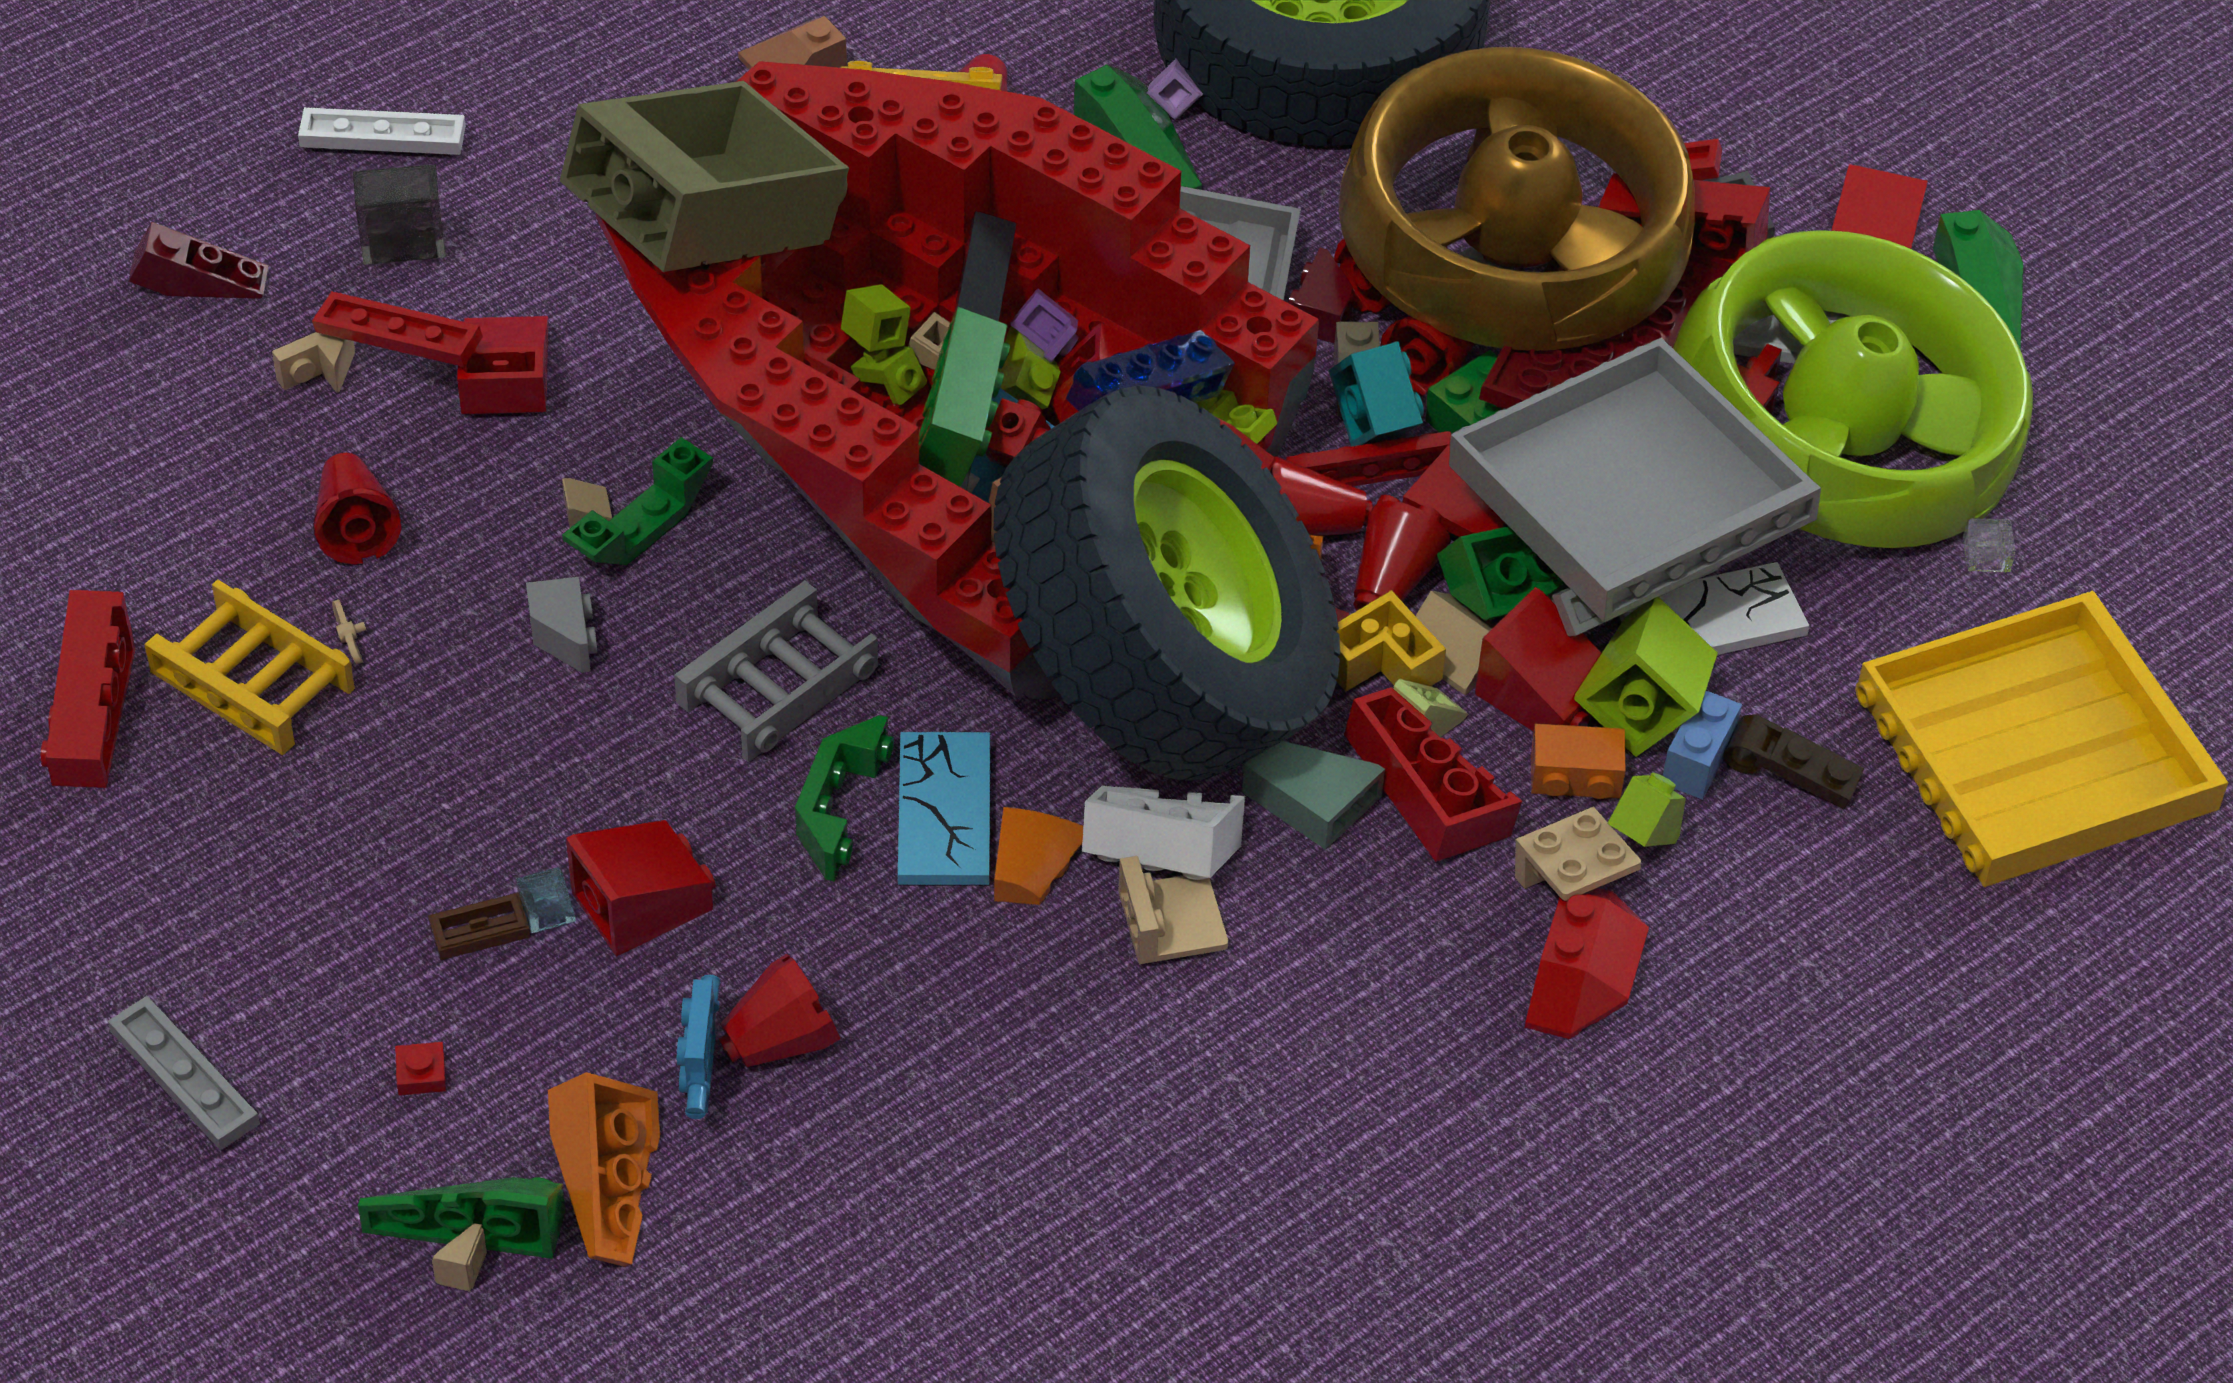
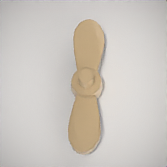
M335 600L332 602V607L339 624L336 626L340 641L341 643L347 642L354 662L356 664L362 663V657L355 639L357 638L356 633L366 630L365 624L361 622L353 625L352 621L347 622L340 600Z

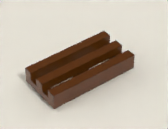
M518 893L428 915L429 926L433 933L440 960L531 937L530 928ZM514 911V913H512V914H508V915H504V916H500V917L488 919V917H492V916H496V915H500V914H504V913H508V912ZM465 923H470L469 925H465V926H461V927H457V928H453V929H449V930H445V931L442 930V929H445V928H449V927H453V926H457V925H461V924H465Z

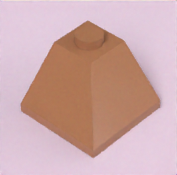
M823 16L802 23L738 52V58L749 70L759 61L841 68V66H847L846 38Z

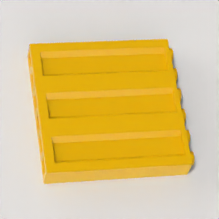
M2094 591L1876 658L1862 664L1859 681L1855 688L1859 703L1864 708H1868L1876 720L1880 735L1883 739L1889 740L1896 751L1902 769L1911 774L1919 787L1925 804L1931 805L1939 817L1943 832L1949 839L1954 840L1962 853L1967 869L1976 874L1984 887L2220 809L2228 781Z

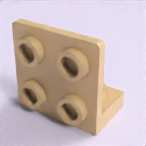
M1593 806L1517 838L1515 878L1524 889L1542 881H1547L1559 897L1567 901L1573 895L1584 894L1640 870L1641 859L1618 833L1607 824L1608 822Z
M1138 856L1120 858L1118 892L1139 964L1222 951L1228 948V938L1210 878L1195 880L1185 876H1177L1152 881L1149 872H1142Z

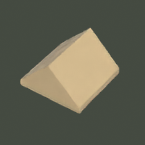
M1430 591L1416 617L1446 648L1442 680L1466 695L1476 687L1482 638L1496 623L1492 620L1485 621L1451 594Z

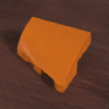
M1003 807L994 878V901L1040 905L1049 894L1051 883L1064 875L1070 867V858L1082 845L1083 826L1067 819L1037 811Z

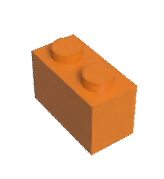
M1535 724L1531 747V794L1621 799L1626 771L1625 729Z

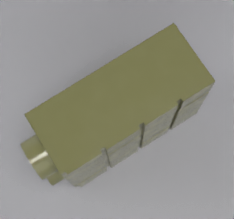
M745 81L578 104L560 182L583 202H588V206L660 270L667 272L700 266L701 262L707 265L741 259L743 255L753 257L781 252L784 247L787 250L822 245L824 240L830 239L838 206L846 196L849 167Z

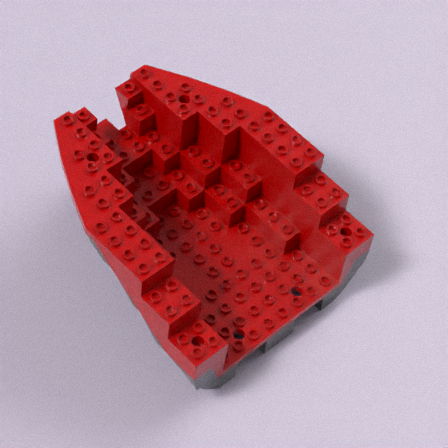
M759 61L736 82L745 81L849 167L847 193L843 202L838 206L829 240H824L822 245L787 250L784 247L781 252L753 257L743 255L741 259L707 265L701 262L700 266L663 272L597 213L596 219L632 289L674 354L719 413L769 465L786 475L797 490L839 534L884 587L917 620L935 629L950 640L1017 699L1022 694L1034 699L1061 697L1051 684L1054 677L1051 675L1047 678L1035 659L1033 653L1037 650L1035 647L1029 648L1018 626L1022 619L1014 617L1006 592L1010 589L1003 586L998 562L1001 559L996 557L995 542L991 541L992 505L919 464V432L925 418L922 415L932 385L927 380V384L902 405L892 403L884 384L863 382L854 375L851 366L864 356L863 353L866 349L858 345L852 337L841 329L846 291L883 285L909 305L911 309L904 345L908 347L910 338L934 312L950 323L953 319L971 221L975 212L979 211L1015 222L1017 225L999 316V322L1007 324L1004 343L1011 327V320L1033 293L1039 289L1078 319V327L1075 334L1079 338L1073 348L1100 322L1144 342L1143 362L1145 363V372L1142 377V386L1167 390L1186 399L1196 389L1210 386L1219 390L1233 391L1239 406L1252 405L1254 408L1273 409L1277 424L1257 443L1272 456H1278L1300 404L1306 398L1316 358L1319 319L1248 282L1251 245L1180 209L1181 170L1043 98L952 81L870 70ZM1057 354L1054 360L1058 363L1063 357ZM920 364L927 379L926 366ZM1050 400L1048 408L1043 409L1042 414L1046 421L1056 426L1060 422Z

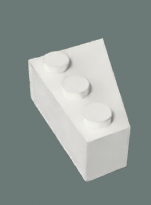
M1101 786L1085 801L1082 852L1096 854L1103 861L1117 862L1120 861V858L1138 856L1141 867L1146 870L1159 871L1168 869L1182 872L1183 876L1189 879L1201 880L1211 878L1241 847L1245 796L1231 795L1229 804L1202 802V793L1188 792L1187 800L1158 798L1159 790Z

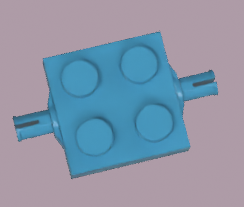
M704 975L701 977V980L694 979L692 997L683 998L681 1024L685 1026L684 1037H679L677 1043V1066H680L679 1093H687L688 1099L685 1114L691 1119H701L708 1113L716 1044V1012L719 1011L720 1006L718 1001L720 978L715 975Z

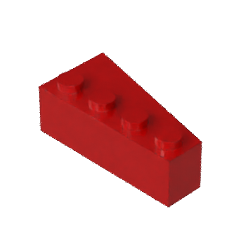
M1613 173L1598 207L1624 215L1642 226L1639 208L1633 194L1617 173ZM1693 180L1695 187L1694 225L1696 223L1699 229V239L1705 246L1697 248L1692 238L1691 249L1731 262L1732 266L1743 254L1767 239L1770 187ZM1735 231L1746 233L1745 236L1732 239Z
M69 591L54 701L50 707L48 717L49 736L48 740H44L41 746L42 767H48L52 786L107 787L136 650L123 592Z
M1390 687L1353 700L1344 736L1363 761L1379 764L1385 769L1383 790L1435 862L1511 837L1522 800L1511 791L1507 794L1493 784L1495 777L1483 766L1476 769L1460 755L1462 748L1451 738L1446 740L1438 736L1431 729L1432 722L1397 691Z

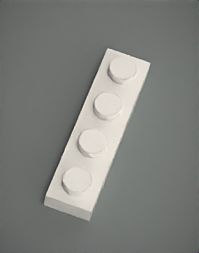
M304 108L298 138L300 147L461 155L466 125L464 115Z

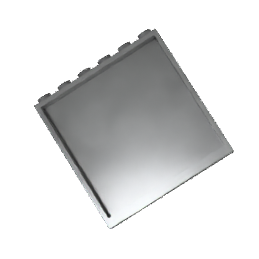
M1662 338L1644 346H1639L1629 353L1609 362H1604L1579 376L1567 379L1553 388L1535 394L1529 399L1505 410H1500L1490 417L1463 427L1451 434L1449 466L1603 622L1611 620L1817 520L1821 487Z

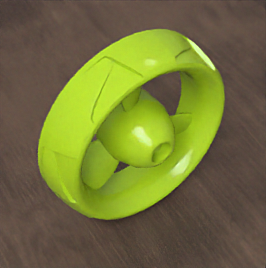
M1815 230L1787 233L1766 239L1743 254L1732 264L1723 277L1716 279L1701 292L1686 315L1673 346V349L1821 487L1817 520L1799 529L1823 538L1866 547L1901 548L1931 544L1954 537L1980 522L1996 507L2014 478L2028 440L2033 405L2031 375L2026 369L2019 346L2004 320L1978 291L1945 266L1910 248L1877 237L1851 232ZM1824 311L1842 313L1851 317L1841 318L1830 324ZM1774 315L1784 328L1803 346L1784 385V409L1789 421L1783 425L1761 405L1747 387L1737 367L1733 340L1739 333L1754 322ZM1912 345L1928 357L1943 374L1918 375L1919 363ZM1901 434L1929 449L1960 456L1937 467L1916 470L1873 467L1840 457L1841 454L1865 456L1880 453L1894 445Z

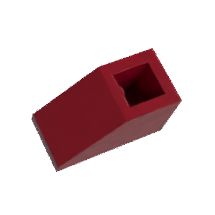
M1320 247L1313 263L1306 262L1300 280L1301 288L1300 290L1293 289L1288 303L1318 318L1317 339L1334 343L1336 322H1349L1351 318L1354 288L1328 249Z

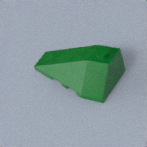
M1107 64L1075 80V116L1181 170V186L1202 190V184L1168 113L1147 94L1148 87L1137 77Z
M1981 210L1940 214L1933 245V251L1938 263L1965 280L1989 302L2004 320L2014 336L2019 349H2021L2023 261L2012 234Z
M1509 526L1461 536L1437 554L1451 595L1485 621L1505 617L1535 587L1548 595L1564 584L1561 578Z
M512 1177L360 1198L358 1203L362 1233L448 1244L476 1223L481 1224L484 1230L486 1250L550 1259L554 1257L566 1210L563 1184L554 1183L540 1177L532 1179Z

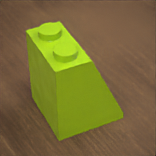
M1656 597L1642 604L1624 618L1577 690L1574 700L1604 728L1625 729V747L1637 757L1699 713L1718 652L1660 597Z

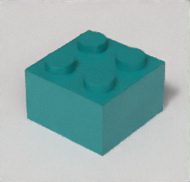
M1399 342L1350 354L1328 370L1351 446L1397 439L1423 423L1421 418L1424 414L1423 403L1419 394L1413 392L1409 379L1411 375L1410 360L1404 351L1401 352Z

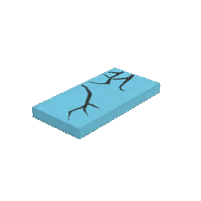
M901 732L898 885H989L990 732Z

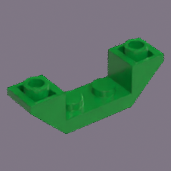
M680 437L652 460L654 484L609 521L591 510L562 534L563 541L594 562L628 565L686 517L713 465V457L683 437Z
M878 715L823 738L795 805L796 835L825 880L835 881L840 866H847L849 864L854 845L853 839L848 838L847 819L830 815L833 803L831 794L834 788H841L846 772L876 778L881 763L889 762L894 747V737L888 736V717Z

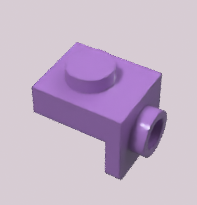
M1039 289L1023 305L1010 324L1044 351V358L1049 362H1052L1057 354H1060L1062 357L1067 355L1079 338L1075 334L1078 327V319Z

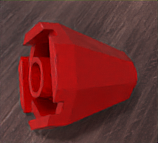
M785 954L768 966L721 1022L720 1025L725 1034L718 1038L732 1063L741 1059L746 1067L822 1050L841 1038L827 1010H823L818 1000L820 998L796 961L790 958V955Z

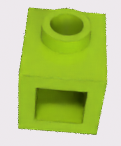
M883 285L847 290L841 329L852 337L858 345L864 347L869 352L904 346L911 307Z

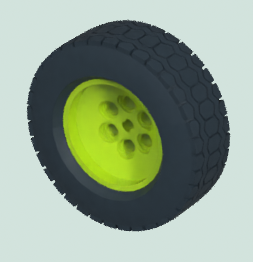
M1154 0V28L1159 53L1165 67L1167 68L1177 59L1203 93L1195 103L1200 102V107L1218 118L1222 115V121L1241 130L1247 125V132L1268 139L1273 133L1274 140L1298 144L1300 138L1303 139V145L1327 146V140H1331L1332 146L1353 145L1361 123L1373 103L1398 78L1414 68L1417 69L1439 58L1459 52L1484 48L1491 0Z
M1132 386L1116 390L1089 404L1031 441L1009 463L1000 480L1001 484L998 486L995 499L996 507L994 508L993 529L997 531L994 534L996 557L1001 559L998 562L1003 586L1010 589L1006 592L1014 617L1022 619L1018 626L1029 648H1036L1037 651L1033 655L1047 678L1051 675L1054 677L1051 684L1067 705L1072 702L1074 703L1072 707L1073 712L1089 729L1095 726L1094 733L1112 749L1117 747L1119 754L1135 764L1140 763V767L1158 775L1162 774L1164 777L1177 780H1202L1240 766L1281 741L1293 736L1322 713L1332 697L1339 671L1340 636L1336 632L1339 630L1336 609L1330 605L1334 600L1328 579L1321 577L1325 574V570L1317 550L1310 548L1314 543L1303 522H1297L1296 520L1299 514L1286 493L1282 495L1279 493L1282 487L1267 467L1261 469L1263 462L1247 444L1241 446L1242 439L1225 424L1220 425L1218 418L1204 408H1198V404L1181 395L1177 396L1176 393L1160 388L1156 389L1155 387Z

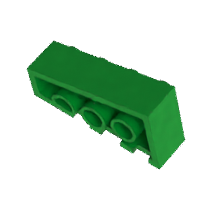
M960 307L957 308L942 342L931 382L933 385L922 415L925 418L919 432V464L961 487L975 456L983 457L988 448L992 432L985 430V427H990L998 406V402L991 399L992 397L996 398L1000 390L1004 373L999 372L998 368H1003L1010 349V344L1004 343L1007 324Z

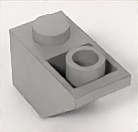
M579 577L526 583L533 644L582 673L591 672L589 654L597 653L596 635L594 627L585 626V620L593 619L590 593L581 594Z

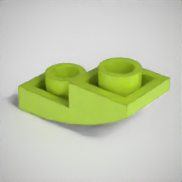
M1206 386L1196 389L1188 398V400L1198 404V408L1202 407L1215 417L1231 424L1256 444L1277 424L1273 409L1254 408L1252 405L1239 406L1233 391L1219 390Z

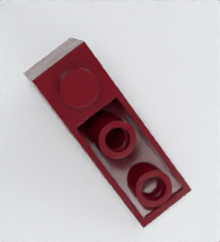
M151 222L134 252L128 282L166 296L261 299L264 295L269 265Z

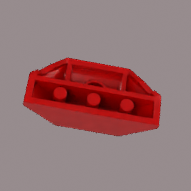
M1595 888L1584 894L1573 895L1567 901L1559 897L1541 956L1524 1028L1571 1039L1581 1033L1583 1028L1601 1021L1628 1004L1649 926L1613 891Z

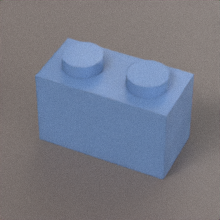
M1705 691L1699 713L1680 726L1667 751L1663 776L1675 783L1676 790L1703 800L1724 760L1723 754L1738 724L1742 704Z

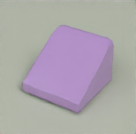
M1177 59L1149 84L1147 92L1174 120L1180 117L1203 95Z

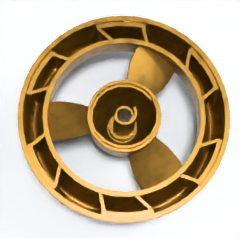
M1490 47L1451 54L1417 69L1414 68L1384 90L1362 121L1352 145L1342 177L1339 195V218L1346 245L1358 268L1386 299L1411 317L1421 322L1423 321L1426 325L1429 324L1445 334L1484 346L1497 348L1508 346L1512 347V350L1530 351V349H1535V351L1558 350L1579 347L1618 335L1650 316L1668 299L1685 271L1692 247L1695 220V187L1689 155L1680 134L1665 113L1630 83L1610 71L1573 56L1534 48ZM1489 127L1491 135L1481 143L1461 172L1454 208L1406 214L1393 188V183L1404 165L1420 150L1441 138L1466 130ZM1558 137L1569 140L1592 152L1606 162L1622 178L1638 205L1642 226L1628 217L1611 210L1581 205L1583 197L1582 187L1573 155ZM1464 239L1471 247L1484 255L1483 259L1502 266L1527 268L1547 263L1554 258L1565 271L1524 272L1502 269L1466 258L1447 249L1446 246Z

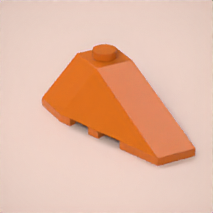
M586 1072L548 1090L550 1137L588 1257L626 1267L632 1264L643 1215L639 1209L642 1190L649 1188L652 1174L647 1171L650 1153L657 1150L660 1139L658 1092Z

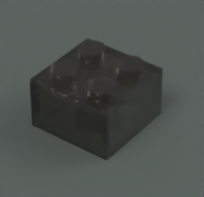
M436 164L353 171L355 209L363 265L446 258Z

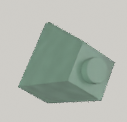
M1281 741L1243 763L1242 793L1326 850L1382 797L1385 769L1379 764Z

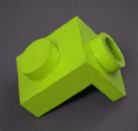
M899 346L870 352L866 349L863 353L864 356L851 366L854 375L860 378V381L884 384L892 403L902 405L927 384V379L912 347Z

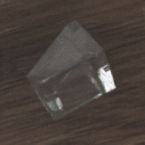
M1969 519L1963 536L1967 570L2010 572L2015 557L2011 519Z

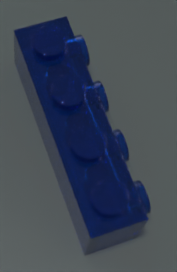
M1200 330L1183 336L1178 335L1159 343L1147 344L1142 348L1125 353H1117L1098 361L1084 363L1074 373V382L1066 399L1080 411L1094 401L1116 390L1132 386H1147L1176 393L1177 396L1181 395L1197 403L1220 395L1235 362L1216 345L1210 336Z

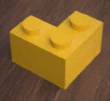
M1392 590L1338 622L1339 630L1336 632L1340 636V656H1338L1340 663L1336 681L1345 692L1380 671L1393 685H1395L1398 679L1432 686L1442 680L1446 648Z

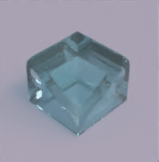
M560 867L516 878L518 894L531 933L576 921Z

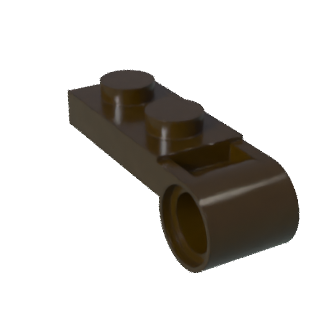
M1745 715L1739 719L1723 754L1728 766L1737 772L1755 774L1763 767L1842 809H1845L1851 800L1864 770L1863 767L1758 715Z

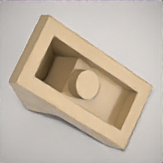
M315 332L273 350L272 355L276 379L282 388L287 390L322 374L335 392L338 393L341 390L355 355L354 341Z

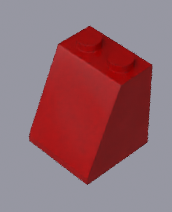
M1535 587L1482 638L1475 695L1533 732L1535 724L1587 727L1592 715L1574 700V696L1602 653L1583 633L1576 636H1568L1556 605L1543 591Z
M666 820L578 833L566 838L572 895L616 957L713 910L712 890L716 888V884L711 871L705 864L698 865L693 858V852L687 838L682 833L676 834Z

